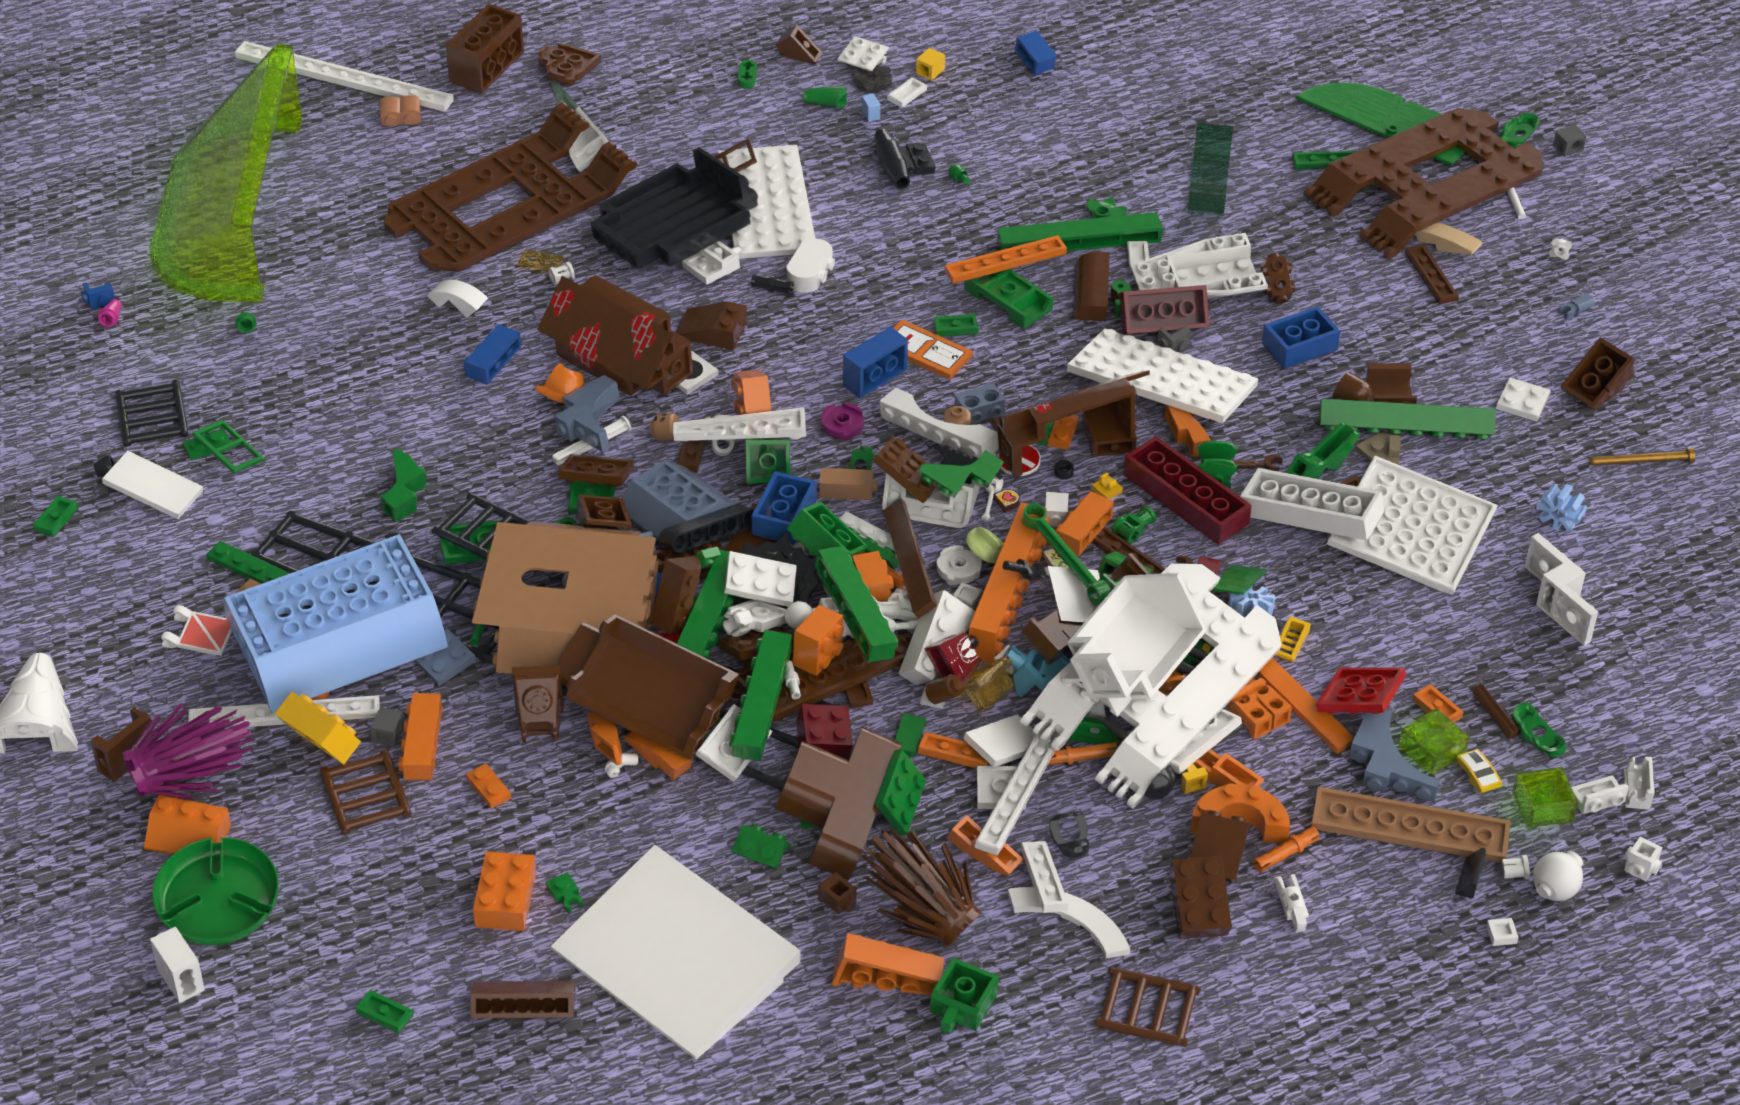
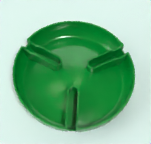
M221 837V843H213V839L208 838L183 847L163 864L155 878L152 896L156 913L168 930L176 926L187 942L198 945L217 946L233 943L247 937L267 920L277 902L279 882L273 862L257 846L235 838Z

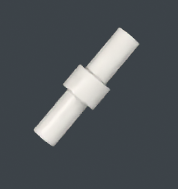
M789 661L784 676L785 683L790 689L792 698L799 699L801 697L798 686L800 680L798 674L794 671L792 661Z

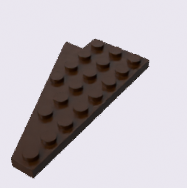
M913 634L897 636L898 647L892 659L868 663L857 642L852 640L842 642L843 649L841 653L835 656L830 661L829 666L823 669L817 676L793 665L794 671L798 674L800 680L798 686L801 697L799 699L792 698L790 689L786 686L784 679L772 723L800 711L802 704H815L902 665ZM792 649L789 661H792V663L794 649ZM753 658L740 660L747 669L738 672L739 676L736 685L744 694H747L748 691L745 689L747 676H752L753 673L751 671Z

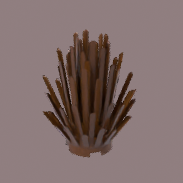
M890 827V832L898 842H895L882 829L881 833L887 840V845L877 835H874L870 842L879 852L863 847L880 865L872 861L867 855H862V858L876 871L869 870V873L877 880L875 882L868 876H863V878L900 905L897 906L898 908H894V911L884 907L876 911L886 915L888 918L903 923L905 927L911 928L910 931L897 929L894 932L937 940L947 948L982 913L974 904L966 860L963 863L965 874L963 877L961 868L958 867L957 869L952 853L949 852L946 843L942 844L941 847L946 861L943 860L938 866L911 828L910 832H907V837L912 842V848L892 827Z

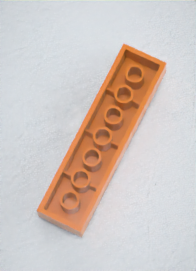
M1023 502L1020 503L969 626V635L975 636L979 642L978 647L974 649L977 656L982 661L993 664L994 658L1004 649L1003 641L1009 639L1011 631L1009 626L1010 624H1015L1017 617L1016 609L1021 608L1024 597L1022 594L1027 593L1030 580L1023 578L1021 573L1004 570L1002 567L1003 562L1010 561L1016 563L1018 559H1022L1032 566L1035 562H1040L1042 556L1041 547H1046L1047 541L1037 529H1030L1023 524L1024 508L1028 505ZM1029 514L1032 518H1040L1037 515Z

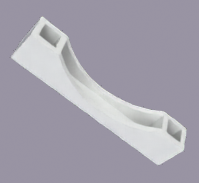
M894 388L879 401L881 417L943 446L947 445L953 448L954 451L958 452L960 450L970 456V458L974 456L979 459L985 450L993 454L999 449L996 431L980 424L959 425L935 419L918 407L912 394Z

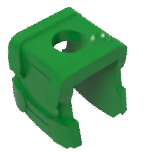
M1203 442L1198 445L1199 456H1202L1200 463H1198L1199 467L1231 490V477L1235 474L1238 466L1235 465L1231 458H1235L1238 448L1230 442Z

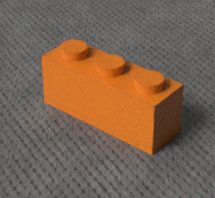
M1090 491L1085 498H1081L1076 509L1069 512L1063 524L1057 526L1055 531L1076 556L1079 557L1111 520L1113 517L1114 501Z

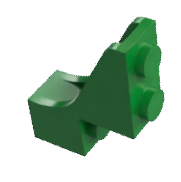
M1341 422L1313 450L1305 454L1297 453L1286 472L1288 474L1319 479L1325 468L1339 470L1361 434L1348 424Z
M400 448L393 452L396 483L388 492L381 495L382 511L394 522L417 511V496L415 493L426 487L425 478L427 477L424 468L418 466L409 454L406 455Z
M985 450L981 457L970 465L956 466L925 463L920 467L917 475L920 476L919 479L929 486L933 484L938 487V491L948 498L950 496L955 498L968 476L972 478L971 481L975 485L988 488L1004 461Z

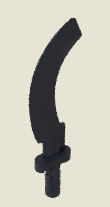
M1018 559L1016 563L1004 561L1002 567L1004 570L1021 573L1025 579H1031L1032 577L1044 579V576H1050L1048 566L1053 565L1035 563L1030 566L1025 560Z

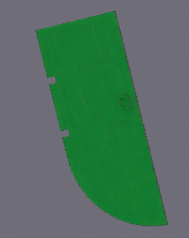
M1339 82L1322 84L1309 88L1296 96L1297 100L1383 136L1386 139L1443 115L1413 101L1406 103L1404 102L1406 98L1387 90L1359 83ZM1456 146L1431 158L1453 166L1466 152Z

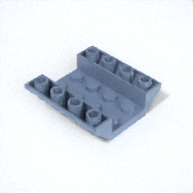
M664 460L632 479L622 496L631 522L643 531H652V535L657 541L661 531L665 528L736 504L685 466L668 460Z

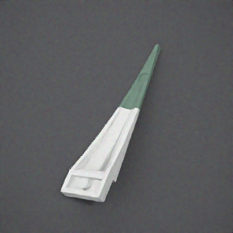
M551 81L557 103H566L569 106V110L573 109L581 116V119L589 122L588 129L579 134L569 150L573 163L578 171L582 172L588 168L601 146L607 143L608 140L557 81Z

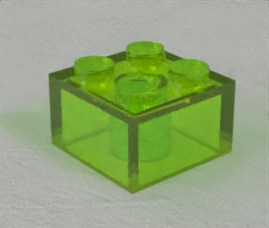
M1435 708L1402 729L1399 748L1432 776L1456 761L1457 755L1466 753L1470 736Z
M1563 767L1516 773L1512 793L1527 828L1574 822L1578 801Z

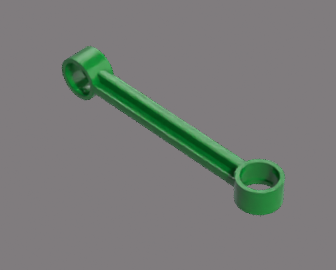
M1036 503L1028 504L1024 508L1023 524L1030 529L1038 530L1087 588V595L1091 603L1095 606L1100 605L1111 592L1109 585L1104 580H1096L1045 520V508ZM1029 514L1037 515L1040 518H1032Z

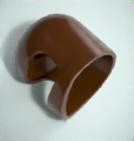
M1347 372L1337 384L1332 398L1336 400L1369 401L1372 395V388L1365 380L1351 372Z

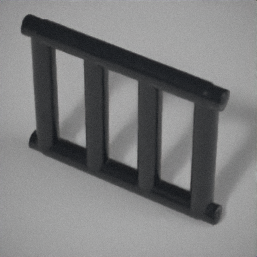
M173 380L171 384L124 392L119 389L115 392L124 447L131 446L132 443L166 437L188 436L183 397L178 380ZM173 392L174 397L128 406L125 403V400ZM173 406L176 409V412L133 420H128L127 414ZM178 421L179 427L130 435V429Z
M468 493L466 501L439 527L434 526L432 533L487 560L488 550L485 548L493 541L496 526L476 545L467 541V539L493 513L503 518L500 521L501 523L525 525L531 521L480 496ZM475 504L484 508L458 536L448 531Z

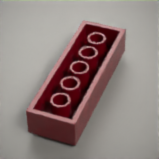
M1157 436L1125 456L1123 471L1125 477L1216 544L1220 545L1249 525L1251 504Z

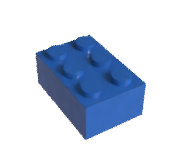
M1316 306L1265 324L1262 345L1286 369L1338 350L1341 331Z
M890 326L869 340L864 341L856 348L846 352L843 355V386L858 398H862L906 371L908 339Z
M774 471L752 514V535L778 541L784 534H788L790 544L795 545L796 540L786 528L801 509L816 503L817 481Z

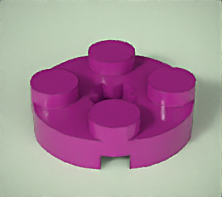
M842 403V406L837 407L833 404L822 412V430L832 437L847 441L858 435L864 428L863 412L853 404Z

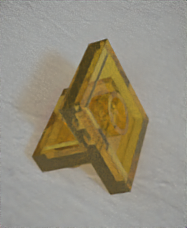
M1008 655L990 662L977 670L958 697L968 694L978 710L983 713L1015 688L1013 680L1005 670L1012 664Z

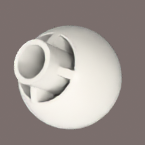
M1568 851L1567 853L1551 852L1541 857L1533 870V882L1537 893L1541 897L1553 901L1568 900L1576 895L1583 883V871L1581 868L1583 860L1573 851Z

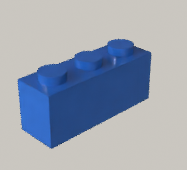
M498 324L493 331L488 333L484 341L477 345L474 352L466 357L464 361L466 377L488 385L521 348L520 332Z

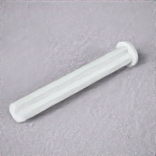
M621 416L620 420L603 429L606 430L608 440L625 431L630 432L631 425L625 416ZM580 440L553 454L552 459L554 464L560 466L570 454L581 455L594 447Z

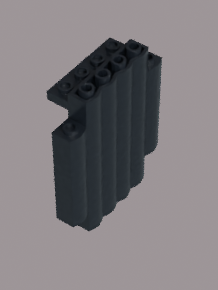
M698 147L692 150L695 168L688 170L676 163L599 204L601 217L590 222L593 237L597 242L605 245L611 252L617 253L621 259L628 261L634 268L640 269L657 259L671 267L750 225L751 215L749 210L758 206V195L753 188L748 186L749 182L744 175H741L709 152Z

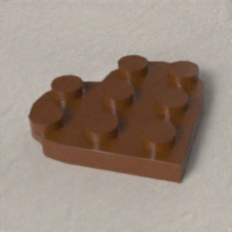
M558 43L557 46L548 47V44L539 49V66L546 67V78L548 80L563 82L566 86H573L575 81L582 79L601 61V54L564 43Z

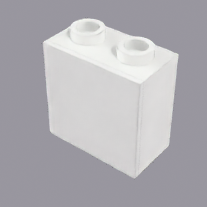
M176 926L150 939L157 970L179 1003L205 991L199 961Z

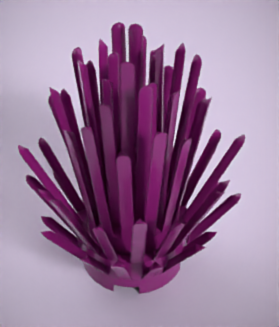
M181 703L151 733L161 719L160 715L156 716L147 725L133 747L122 752L129 775L137 786L135 789L139 797L153 794L194 800L191 795L168 791L218 793L217 789L185 788L213 787L212 783L170 782L210 776L216 772L243 767L241 764L230 766L226 763L242 758V755L239 754L253 750L251 748L240 750V746L255 740V738L250 737L237 742L251 735V731H248L246 728L250 725V722L245 721L232 726L245 719V716L233 721L226 719L236 714L237 710L210 722L209 718L222 710V707L216 706L188 723L185 721L165 737L156 741L188 712V708H185L174 717L182 708Z

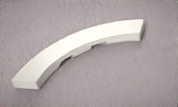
M1034 887L1008 889V896L1014 913H1043ZM1065 893L1068 901V910L1055 912L1056 914L1087 929L1100 946L1106 959L1130 954V947L1124 935L1104 912L1081 898Z

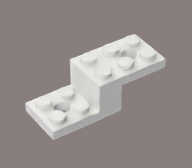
M1539 533L1531 536L1525 568L1542 581L1536 605L1585 646L1591 642L1598 611L1580 597L1586 573Z

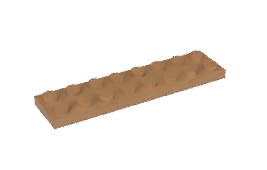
M1318 787L1311 826L1320 831L1466 857L1483 847L1487 850L1484 860L1501 863L1502 859L1507 858L1511 821Z

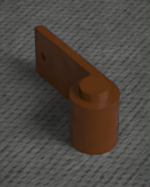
M978 657L979 662L962 682L954 674L928 682L925 687L928 700L933 704H939L960 696L982 659Z

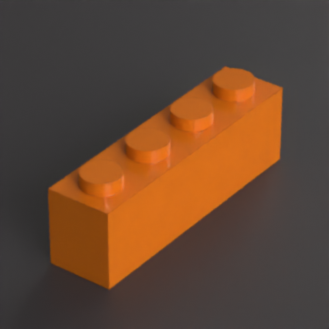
M412 693L411 703H407L406 708L409 720L404 721V735H406V738H402L401 752L404 754L399 757V771H403L404 780H433L442 716L441 694Z

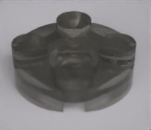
M876 65L873 71L858 68L854 73V85L858 86L857 89L870 94L878 93L881 90L886 91L892 85L891 69Z

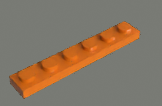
M1057 235L945 265L944 272L952 284L1065 255L1067 247Z

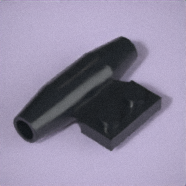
M880 129L875 133L874 139L877 155L885 174L896 188L904 189L909 186V170L914 171L915 174L935 173L936 166L925 143L906 144L900 147L887 129Z

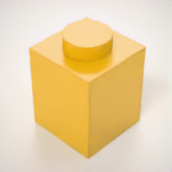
M928 48L916 59V74L931 81L945 69V54Z

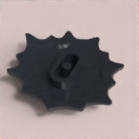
M784 534L775 543L765 541L759 547L751 546L747 542L743 543L742 554L796 565L793 603L801 601L809 605L812 593L819 586V582L815 579L817 571L814 567L816 558L806 557L803 549L800 547H791L788 534ZM734 596L733 606L753 599ZM777 605L786 610L788 608L787 606Z

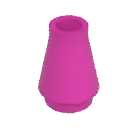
M112 299L98 312V321L101 325L111 327L117 324L122 307L119 300Z

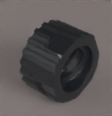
M1060 460L1055 463L1054 474L1057 478L1066 480L1073 476V463L1068 460Z

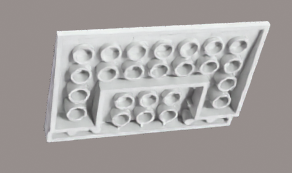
M656 845L639 859L551 945V950L694 1059H698L782 985L783 978L800 963V950Z

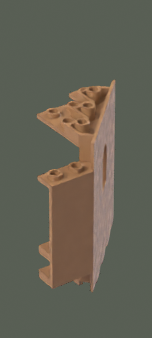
M532 521L525 525L497 522L491 549L487 552V565L484 575L481 576V589L478 600L474 603V616L472 620L474 624L499 626V629H496L495 643H498V650L494 652L493 666H496V673L512 674V667L557 665L583 622L599 629L604 620H608L616 614L651 631L653 625L650 624L655 605L658 573L657 556L653 554L656 538L640 536V531L539 521ZM530 570L569 573L565 589L529 586L523 583L522 576Z

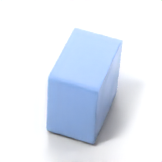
M874 93L862 96V112L868 122L880 119V103Z

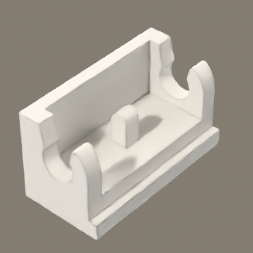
M1632 757L1628 762L1627 769H1624V784H1627L1629 787L1625 805L1628 808L1650 810L1654 797L1652 757H1645L1642 765H1635V757Z

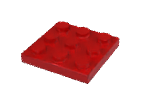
M1339 667L1316 703L1317 712H1327L1329 714L1337 712H1349L1350 714L1384 713L1407 676L1405 668Z

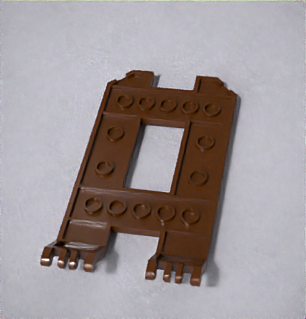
M562 102L554 107L539 132L390 202L387 216L384 219V228L395 238L414 230L431 246L418 252L419 259L431 270L460 272L613 196L627 173L636 168L637 162L632 158L628 159L629 156L620 148L616 149L617 146L610 141L601 146L586 171L570 179L567 178L551 163L566 156L579 134L588 129L589 122L581 119V116L573 109L569 110V106ZM512 181L531 196V198L470 228L451 212Z
M1456 108L1330 163L1315 183L1304 190L1303 195L1308 199L1314 197L1313 203L1319 205L1321 209L1328 207L1327 213L1334 217L1341 213L1359 189L1373 183L1397 201L1386 205L1373 223L1360 233L1359 238L1363 241L1371 239L1369 245L1378 252L1386 249L1383 256L1390 260L1400 253L1417 231L1540 176L1543 170L1542 152L1528 142L1516 148L1507 144L1506 141L1492 133L1493 130L1498 128L1499 122L1486 112ZM1456 146L1480 163L1433 185L1409 168Z

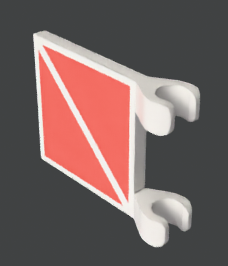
M177 605L174 608V620L187 622L180 637L171 632H164L161 637L163 640L162 646L167 648L178 647L222 656L232 633L226 618L194 612L184 606Z

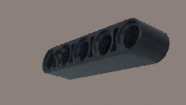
M735 504L673 525L661 531L658 539L661 547L671 551L682 553L751 529L754 510L740 504Z

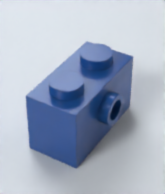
M1037 30L1017 37L1015 52L1034 75L1054 69L1057 59L1056 52L1050 48L1045 38Z

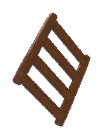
M387 749L382 750L379 755L329 769L326 766L320 768L325 789L343 835L350 833L352 829L400 815L404 817L411 816L409 803ZM384 764L385 772L334 785L333 777ZM390 780L392 789L347 802H340L338 796L340 794ZM392 798L397 799L399 805L397 807L348 821L344 813Z
M1111 967L1109 970L1110 976H1112L1101 1016L1100 1018L1097 1017L1095 1026L1186 1047L1188 1041L1185 1036L1196 995L1199 996L1201 987ZM1121 979L1136 982L1125 1023L1110 1020ZM1146 985L1161 988L1150 1029L1135 1026ZM1171 990L1186 993L1175 1034L1160 1031Z

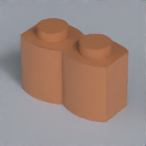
M406 95L401 98L391 96L380 99L382 126L421 123L420 97Z

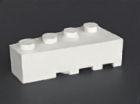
M945 590L934 593L937 606L919 618L899 671L901 676L915 685L932 681L937 674L924 648L947 636L965 633L975 614L973 609Z

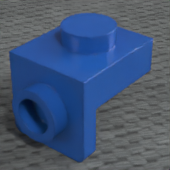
M87 282L82 283L84 291H81L83 302L88 303L91 310L106 306L112 299H115L111 283L94 288H89Z

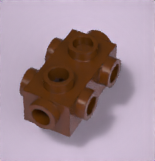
M1279 253L1269 254L1260 265V272L1263 273L1268 285V289L1264 290V293L1268 295L1269 302L1276 301L1277 304H1282L1290 300L1292 294L1295 293L1294 280L1290 281L1289 277L1292 271L1290 261L1286 262V257L1280 256Z

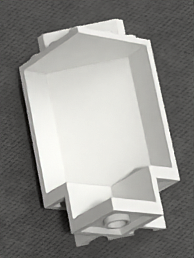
M1180 573L1124 576L1067 642L1073 654V657L1070 659L1073 667L1062 680L1068 684L1074 682L1083 688V694L1097 703L1102 701L1111 708L1110 712L1116 716L1120 715L1132 699H1151L1207 631L1201 618L1203 613L1194 604Z

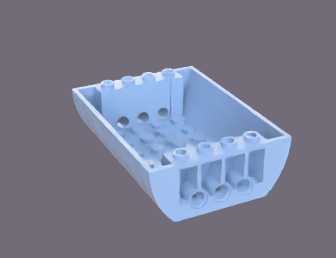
M400 534L223 598L226 620L271 713L278 710L291 691L299 696L303 693L309 698H313L448 648L443 624L433 594ZM372 581L378 582L375 585H368ZM350 589L356 590L353 593H346ZM306 605L312 606L309 609H302ZM284 613L290 614L287 617H279Z

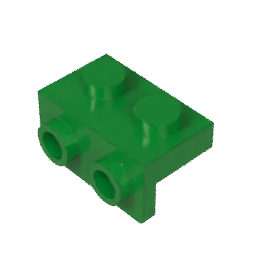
M752 823L750 827L742 824L731 852L777 870L785 850H790L791 844L785 841L787 837L776 832L769 835L764 833V828Z

